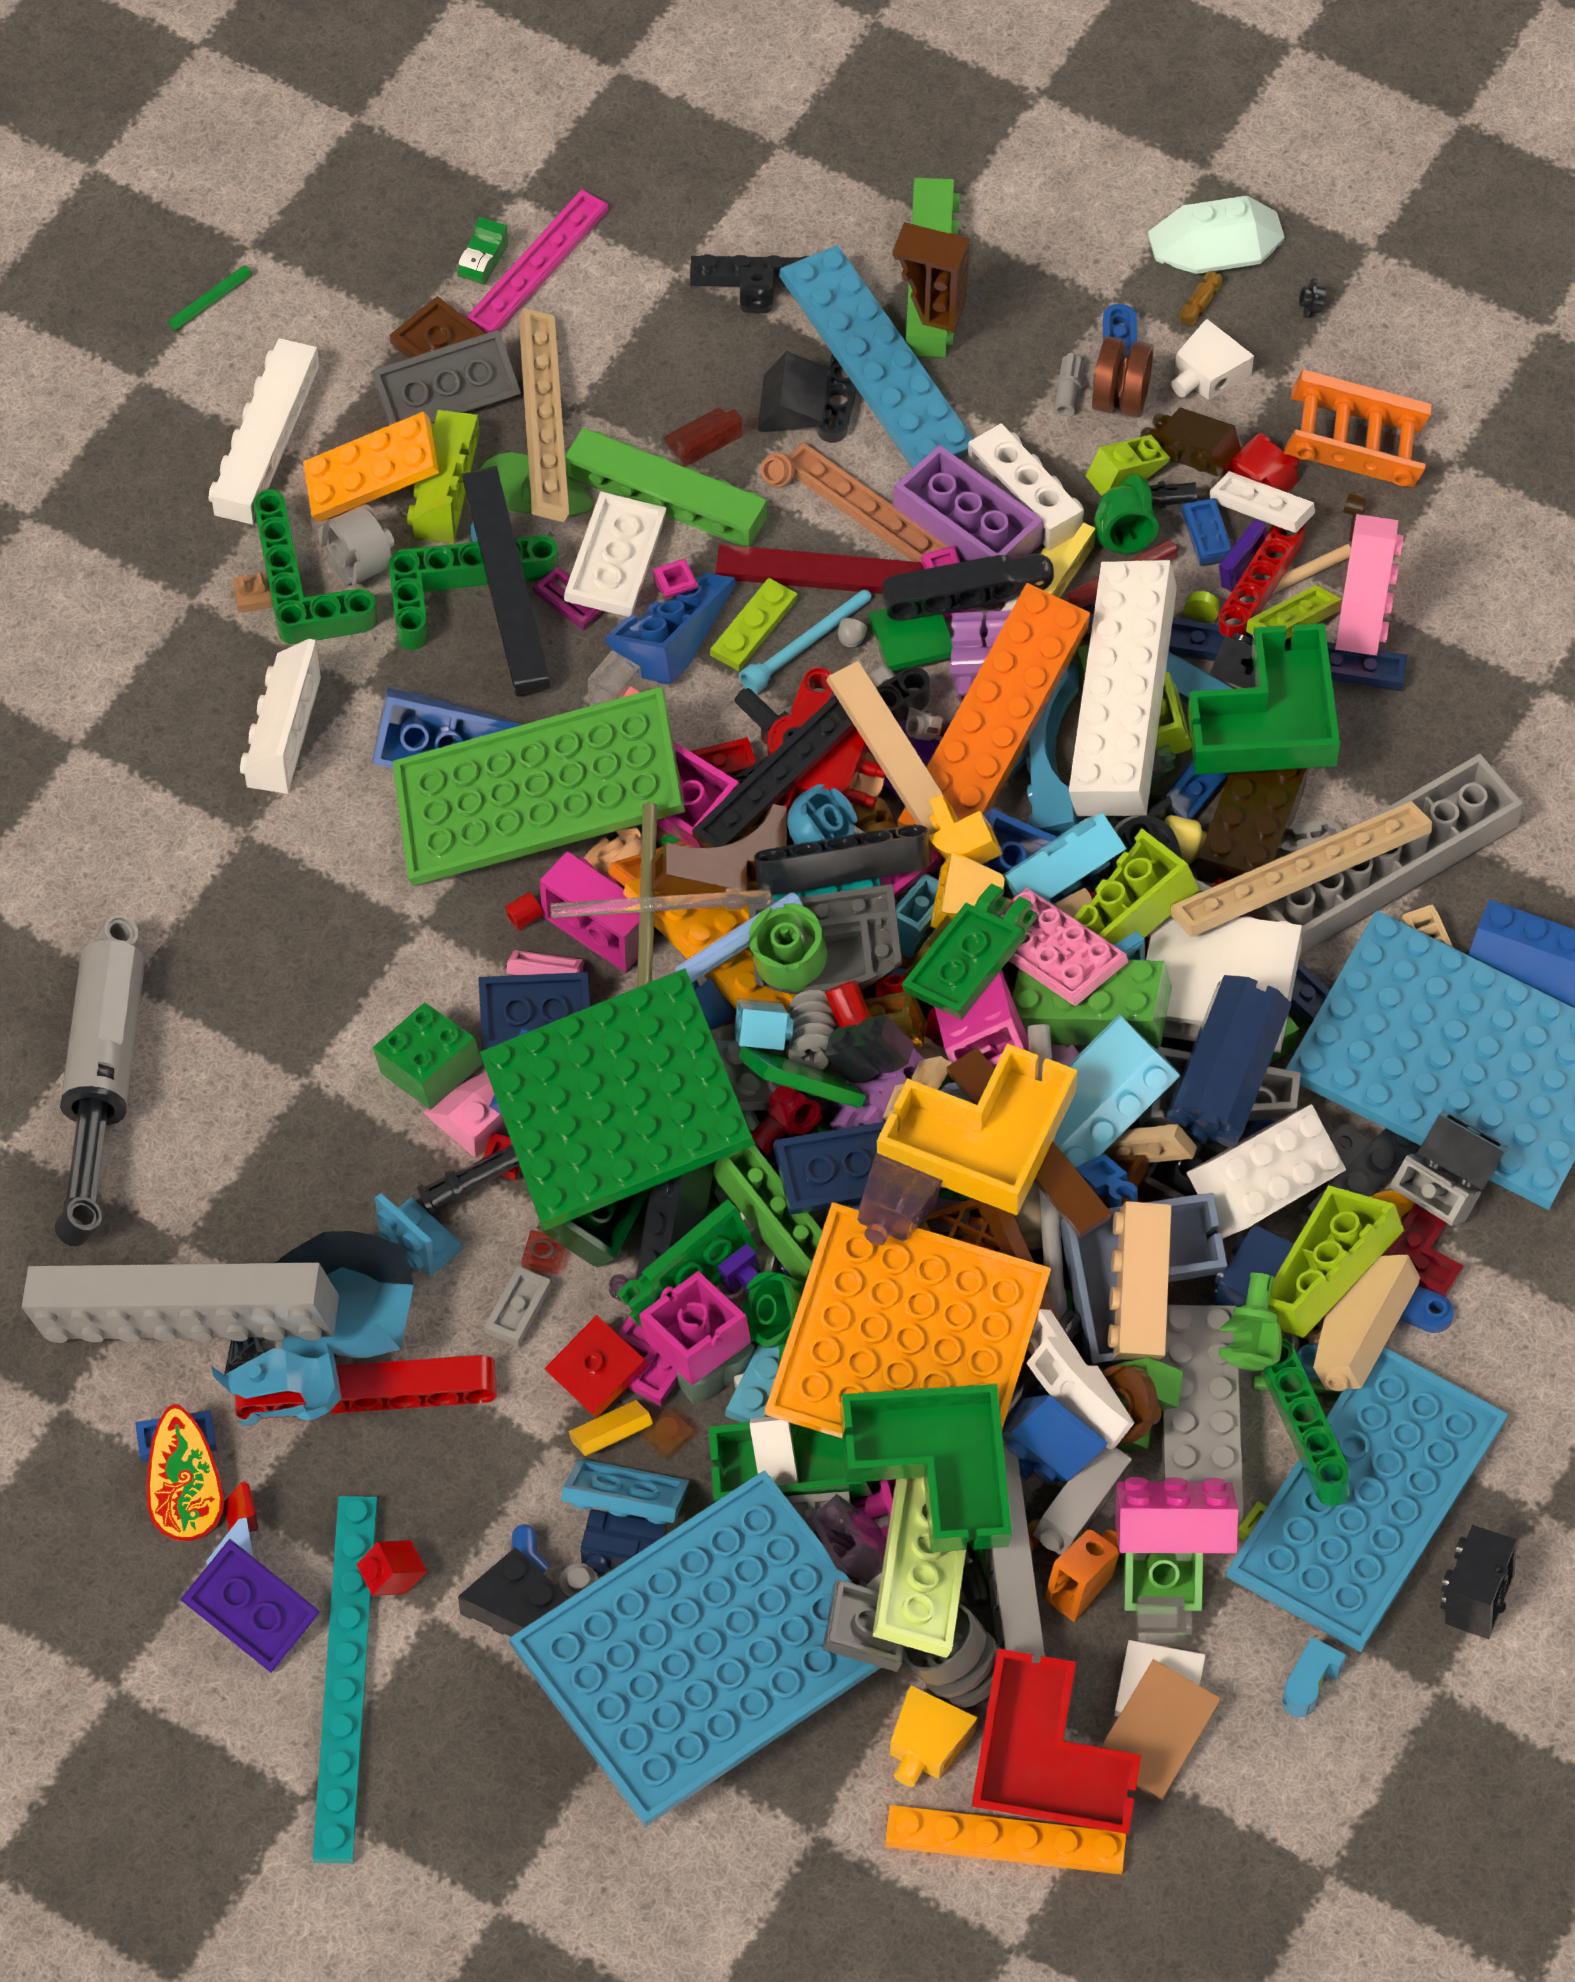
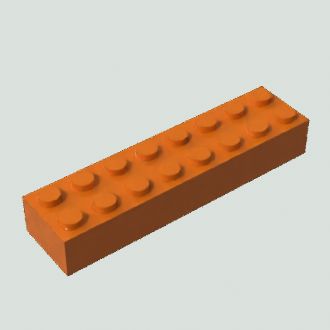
M1026 583L926 767L959 820L978 811L984 814L992 809L1089 628L1090 612L1029 583ZM905 806L898 819V827L917 825Z

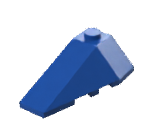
M387 687L378 725L372 764L393 768L392 761L524 724L421 694Z

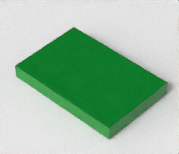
M742 1046L738 1056L740 1061L764 1080L858 1109L859 1107L862 1108L866 1095L838 1074L751 1047Z

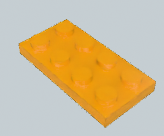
M424 411L303 461L311 516L317 522L324 521L439 473L431 422Z

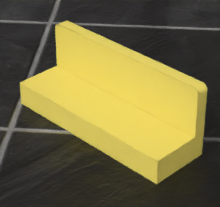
M1083 522L1074 537L1050 551L1046 547L1042 550L1040 554L1047 556L1054 566V579L1044 591L1058 598L1062 596L1094 548V527ZM1043 581L1037 582L1035 585H1041Z

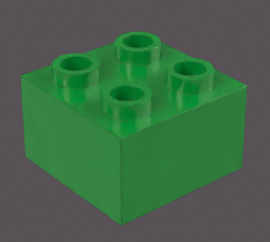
M426 1002L420 1005L372 1047L381 1074L430 1110L483 1064L475 1037Z

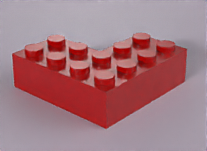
M998 1648L971 1806L1129 1834L1135 1797L1127 1796L1128 1789L1136 1791L1142 1754L1064 1740L1077 1662L1041 1656L1040 1663H1034V1654Z

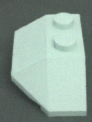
M1249 196L1183 205L1148 231L1149 241L1156 261L1162 264L1166 262L1175 268L1195 274L1261 264L1285 239L1277 212Z

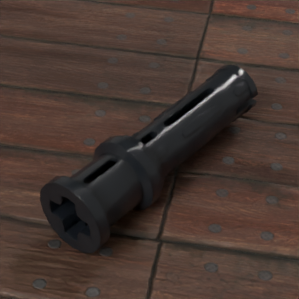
M511 1144L458 1172L448 1170L445 1172V1177L427 1186L421 1184L417 1186V1189L427 1210L433 1216L437 1214V1209L455 1200L460 1202L465 1200L467 1192L520 1165Z

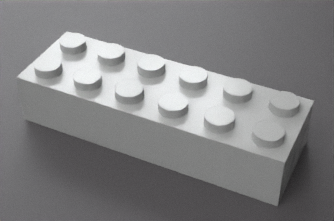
M1167 1305V1353L1159 1362L1182 1370L1183 1376L1178 1407L1161 1411L1162 1482L1172 1477L1183 1478L1187 1482H1203L1206 1478H1221L1226 1482H1232L1238 1506L1239 1527L1243 1518L1238 1367L1230 1365L1219 1356V1348L1226 1347L1233 1341V1332H1221L1220 1327L1233 1318V1309L1236 1306Z

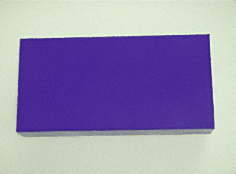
M1254 519L1220 563L1221 587L1230 592L1235 588L1267 536L1264 522Z

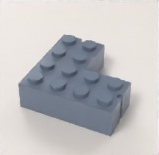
M1214 1193L1146 1202L1171 1205L1168 1282L1217 1275L1218 1272H1222L1227 1267L1221 1233L1213 1234L1208 1241L1206 1235L1212 1234L1220 1226ZM1122 1206L1108 1208L1111 1212V1219L1081 1239L1064 1218L1060 1221L1061 1237L1075 1313L1081 1316L1082 1328L1079 1330L1084 1362L1087 1366H1098L1099 1369L1121 1364L1125 1360L1113 1359L1114 1348L1108 1347L1110 1324L1115 1325V1310H1110L1109 1306L1111 1287H1117V1272L1111 1271V1258L1113 1249H1118L1119 1235L1113 1234L1114 1213L1120 1212Z

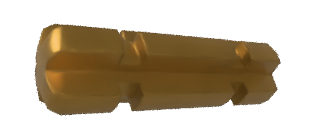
M1208 271L1202 279L1203 282L1198 284L1187 300L1188 304H1185L1179 312V321L1189 327L1195 325L1200 318L1198 315L1204 312L1213 299V293H1216L1222 286L1223 277L1220 274H1216L1214 271Z

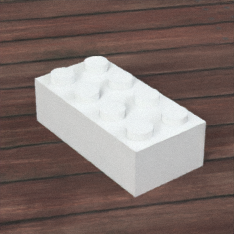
M1311 1104L1284 1116L1237 1143L1236 1147H1230L1187 1172V1175L1198 1195L1214 1193L1220 1225L1216 1230L1218 1233H1221L1223 1239L1259 1222L1344 1172L1346 1168Z

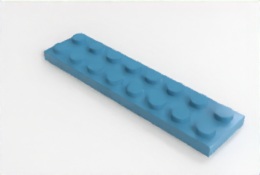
M838 245L780 269L779 277L912 469L938 445H941L959 459L968 455V442L973 440L972 436Z

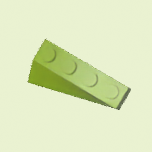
M437 410L435 423H431L439 473L415 483L414 498H417L415 505L409 506L407 524L413 526L414 539L454 544L466 495L462 473L471 472L479 438L478 415Z

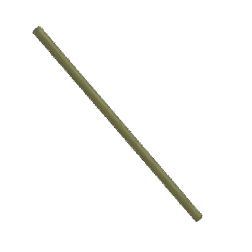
M653 802L643 804L637 987L652 982L655 892L652 891V859L656 855L657 804Z

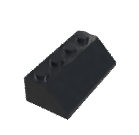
M715 1161L649 1189L634 1280H639L638 1278L642 1275L641 1272L706 1218Z

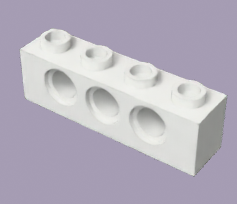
M1001 423L968 442V463L975 471L1043 519L1042 543L1049 551L1075 536L1083 524L1084 509L1081 503L1076 498H1071L1059 479L1056 476H1051L1043 468L1040 459L1035 454H1030L1023 447L1020 438L1015 433H1010Z

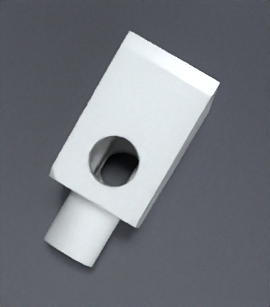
M1206 319L1178 351L1174 373L1178 377L1171 382V387L1179 397L1183 398L1195 389L1207 400H1210L1252 375L1254 355Z

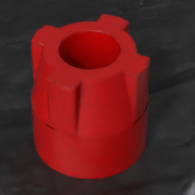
M530 892L504 906L508 919L517 931L543 917V911L539 903Z

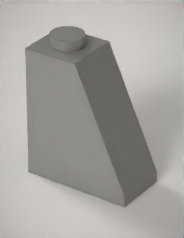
M1105 1447L1066 1483L1042 1516L1033 1536L1040 1540L1047 1549L1062 1555L1084 1533L1116 1490V1482H1120L1132 1458L1116 1447L1114 1449Z

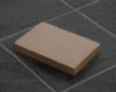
M1153 1659L1101 1747L1142 1754L1137 1787L1162 1801L1217 1709L1221 1698Z

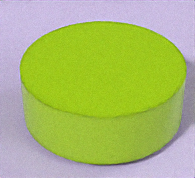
M1195 591L1186 597L1184 613L1190 620L1210 623L1218 617L1220 602L1209 592Z

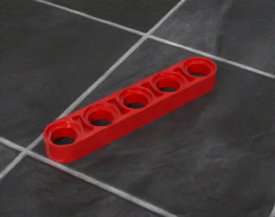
M1273 525L1219 612V632L1224 637L1226 635L1233 638L1235 632L1244 636L1248 634L1246 632L1248 619L1262 612L1305 540L1304 525L1294 536L1282 535L1281 532L1286 529ZM1271 552L1284 554L1280 558H1271L1267 555ZM1257 574H1267L1270 578L1267 580H1257L1254 576ZM1245 596H1252L1257 600L1246 603L1239 599ZM1234 618L1243 621L1239 625H1229L1226 623L1227 620Z

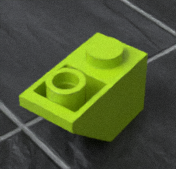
M1152 435L1099 447L1087 471L1086 478L1102 496L1112 487L1119 486L1129 475L1138 474L1147 480L1166 465L1170 457Z

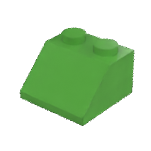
M1122 1553L1124 1611H1202L1203 1553Z

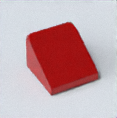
M246 1481L241 1482L224 1501L228 1529L230 1531L238 1519L247 1518L249 1532L257 1531L259 1527L250 1486Z

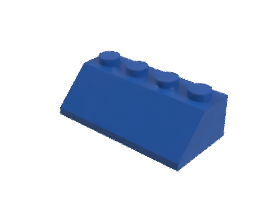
M1489 899L1468 956L1575 1008V929Z

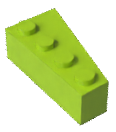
M1143 829L1136 835V843L1129 853L1124 851L1116 861L1118 867L1108 880L1103 879L1095 889L1097 895L1089 905L1084 904L1073 918L1112 945L1117 944L1135 931L1145 938L1171 915V905L1185 900L1199 891L1188 864Z

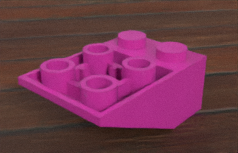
M1001 970L962 1020L935 1007L944 1048L951 1063L978 1048L995 1069L1007 1043L1029 1051L1028 1036Z

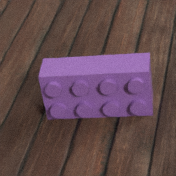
M938 445L894 485L893 507L948 547L955 546L958 557L963 562L996 555H1008L1011 557L1028 555L1042 544V518L941 445Z

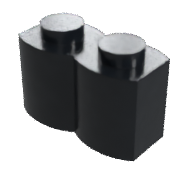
M878 1015L864 1019L859 1025H849L835 1029L828 1038L824 1055L851 1082L860 1083L875 1077L879 1073H891L907 1065L914 1042L888 1016Z

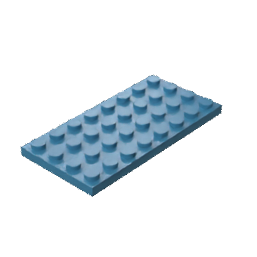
M1384 1347L1362 1388L1343 1390L1326 1417L1348 1465L1350 1478L1349 1498L1345 1503L1338 1506H1328L1321 1503L1299 1459L1230 1564L1226 1577L1357 1651L1362 1652L1506 1423L1508 1414ZM1315 1450L1313 1452H1322L1323 1450ZM1329 1480L1327 1482L1333 1483L1337 1482V1480Z

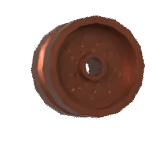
M1109 336L1104 338L1094 373L1093 410L1111 413L1120 397V409L1123 415L1137 418L1142 416L1152 373L1153 344L1136 341L1131 346L1126 358V345L1123 339Z

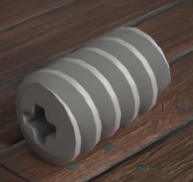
M808 990L796 995L789 1005L790 1018L793 1019L792 1039L789 1041L788 1057L790 1060L824 1070L829 1064V1059L824 1054L828 1038L835 1030V1017L825 991Z

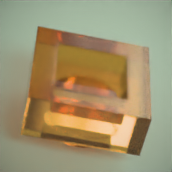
M668 1406L652 1420L653 1424L640 1431V1436L666 1460L694 1437V1430Z

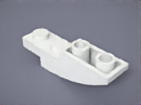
M1039 1309L1027 1347L1032 1354L1027 1365L1055 1400L1108 1442L1105 1447L1114 1449L1132 1427L1134 1421L1099 1367L1087 1366L1052 1311Z

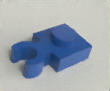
M1102 1154L1075 1167L1099 1198L1105 1195L1109 1198V1205L1112 1208L1122 1206V1197L1130 1199L1131 1202H1137V1187L1133 1183L1127 1182V1173L1106 1154Z

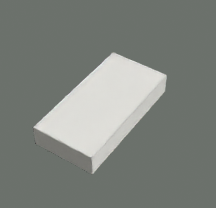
M774 1417L750 1419L749 1424L758 1474L765 1470L776 1485L800 1483L790 1422Z

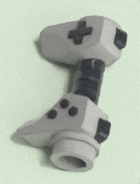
M909 707L906 732L910 737L921 740H932L935 736L943 737L956 713L947 717L946 722L942 723L943 717L937 715V713H929L930 711L926 710L924 712Z

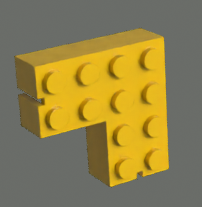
M1007 1043L978 1105L907 1078L894 1105V1114L890 1113L877 1139V1161L1018 1215L1076 1093L1077 1070L1045 1058L1042 1081L1037 1080L1039 1055Z

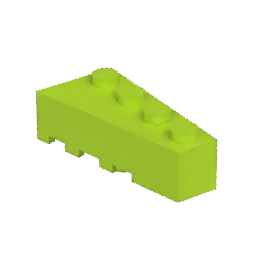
M1328 1185L1272 1283L1268 1309L1272 1311L1271 1313L1278 1315L1277 1323L1280 1325L1281 1331L1304 1338L1401 1235L1404 1229L1395 1204Z

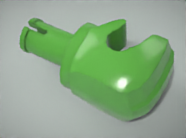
M1250 1273L1246 1305L1234 1308L1233 1318L1220 1327L1221 1332H1233L1234 1338L1226 1347L1219 1348V1356L1232 1366L1248 1371H1260L1276 1364L1280 1360L1282 1336L1280 1325L1277 1323L1278 1315L1271 1313L1272 1311L1268 1309L1274 1277L1263 1273Z

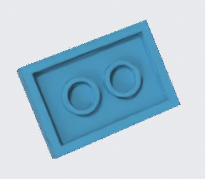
M578 1458L563 1486L561 1501L569 1502L572 1506L579 1509H591L594 1507L609 1510L611 1514L620 1517L630 1515L645 1517L649 1522L655 1524L674 1523L688 1494L690 1480Z

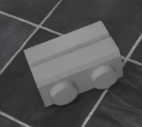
M1418 1153L1407 1155L1390 1187L1451 1226L1464 1223L1478 1200L1481 1190L1478 1188L1471 1190L1464 1187L1455 1180L1457 1175L1445 1168L1442 1171H1437L1429 1167L1422 1161L1424 1156Z

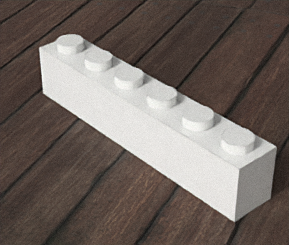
M278 338L274 350L268 351L263 376H258L255 381L252 402H247L244 407L241 428L235 429L229 456L224 455L221 461V475L218 482H213L210 487L209 501L213 504L215 516L254 524L256 519L254 499L259 492L269 488L318 371L317 347Z

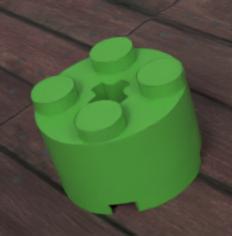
M787 903L784 904V907L773 910L770 907L762 911L751 924L749 930L750 950L756 971L766 983L780 989L799 992L804 990L809 983L821 974L827 961V948L821 925L811 910L802 905Z

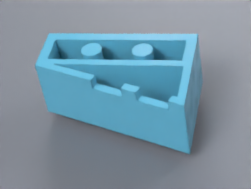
M1103 812L1082 820L1003 874L1005 878L1003 889L1009 898L1013 899L1025 888H1029L1053 904L1050 898L1059 892L1064 896L1082 884L1079 879L1089 873L1094 876L1110 865L1108 860L1124 851L1126 847Z

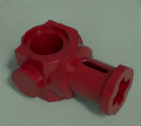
M780 1085L769 1097V1107L766 1109L769 1115L754 1130H750L755 1145L768 1157L772 1153L771 1149L773 1148L774 1140L782 1139L786 1134L793 1136L794 1134L808 1133L823 1118L821 1107L808 1093Z

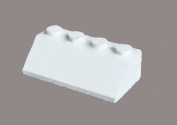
M307 639L277 653L274 666H269L265 678L267 691L265 695H260L257 704L258 722L257 724L252 723L250 727L249 753H243L240 764V773L245 774L246 785L249 788L286 794L289 792L321 679L316 640Z

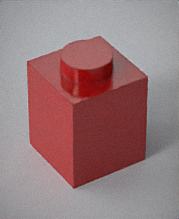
M411 1540L377 1542L356 1564L372 1596L408 1593L427 1573Z

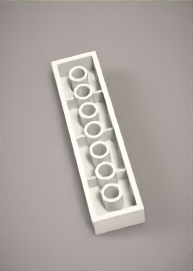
M1170 560L1101 562L1069 786V794L1076 816H1094L1102 812L1105 816L1147 815L1177 583Z

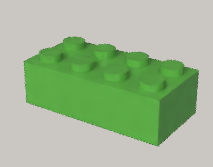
M1128 960L1126 965L1078 1005L1073 1006L1030 975L1018 969L1012 999L1027 1036L1028 1026L1050 1025L1051 1044L1089 1045L1120 1014L1153 1047H1160L1172 985L1164 961Z

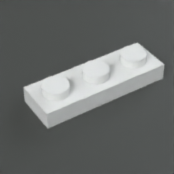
M1230 471L1210 490V499L1215 498L1217 504L1294 533L1315 514L1314 502Z

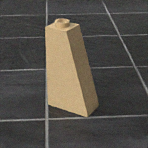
M1408 1254L1380 1256L1325 1315L1313 1368L1326 1390L1361 1389L1419 1284L1420 1276Z

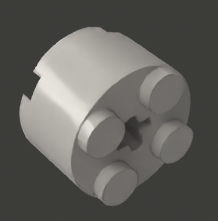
M365 504L356 507L320 525L318 531L320 546L327 545L330 556L325 558L326 562L343 584L348 585L352 583L351 586H354L389 569L390 548L395 545L394 539L387 528H381L369 505Z

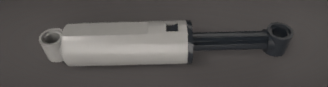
M113 915L105 921L94 937L93 942H90L82 949L79 961L60 1102L62 1113L70 1120L76 1122L67 1197L64 1201L63 1211L55 1222V1232L58 1238L69 1246L83 1245L101 1223L102 1211L96 1203L105 1128L124 1119L127 1109L145 958L142 951L134 946L138 938V928L130 918L124 915ZM75 1219L79 1220L83 1225L77 1223Z

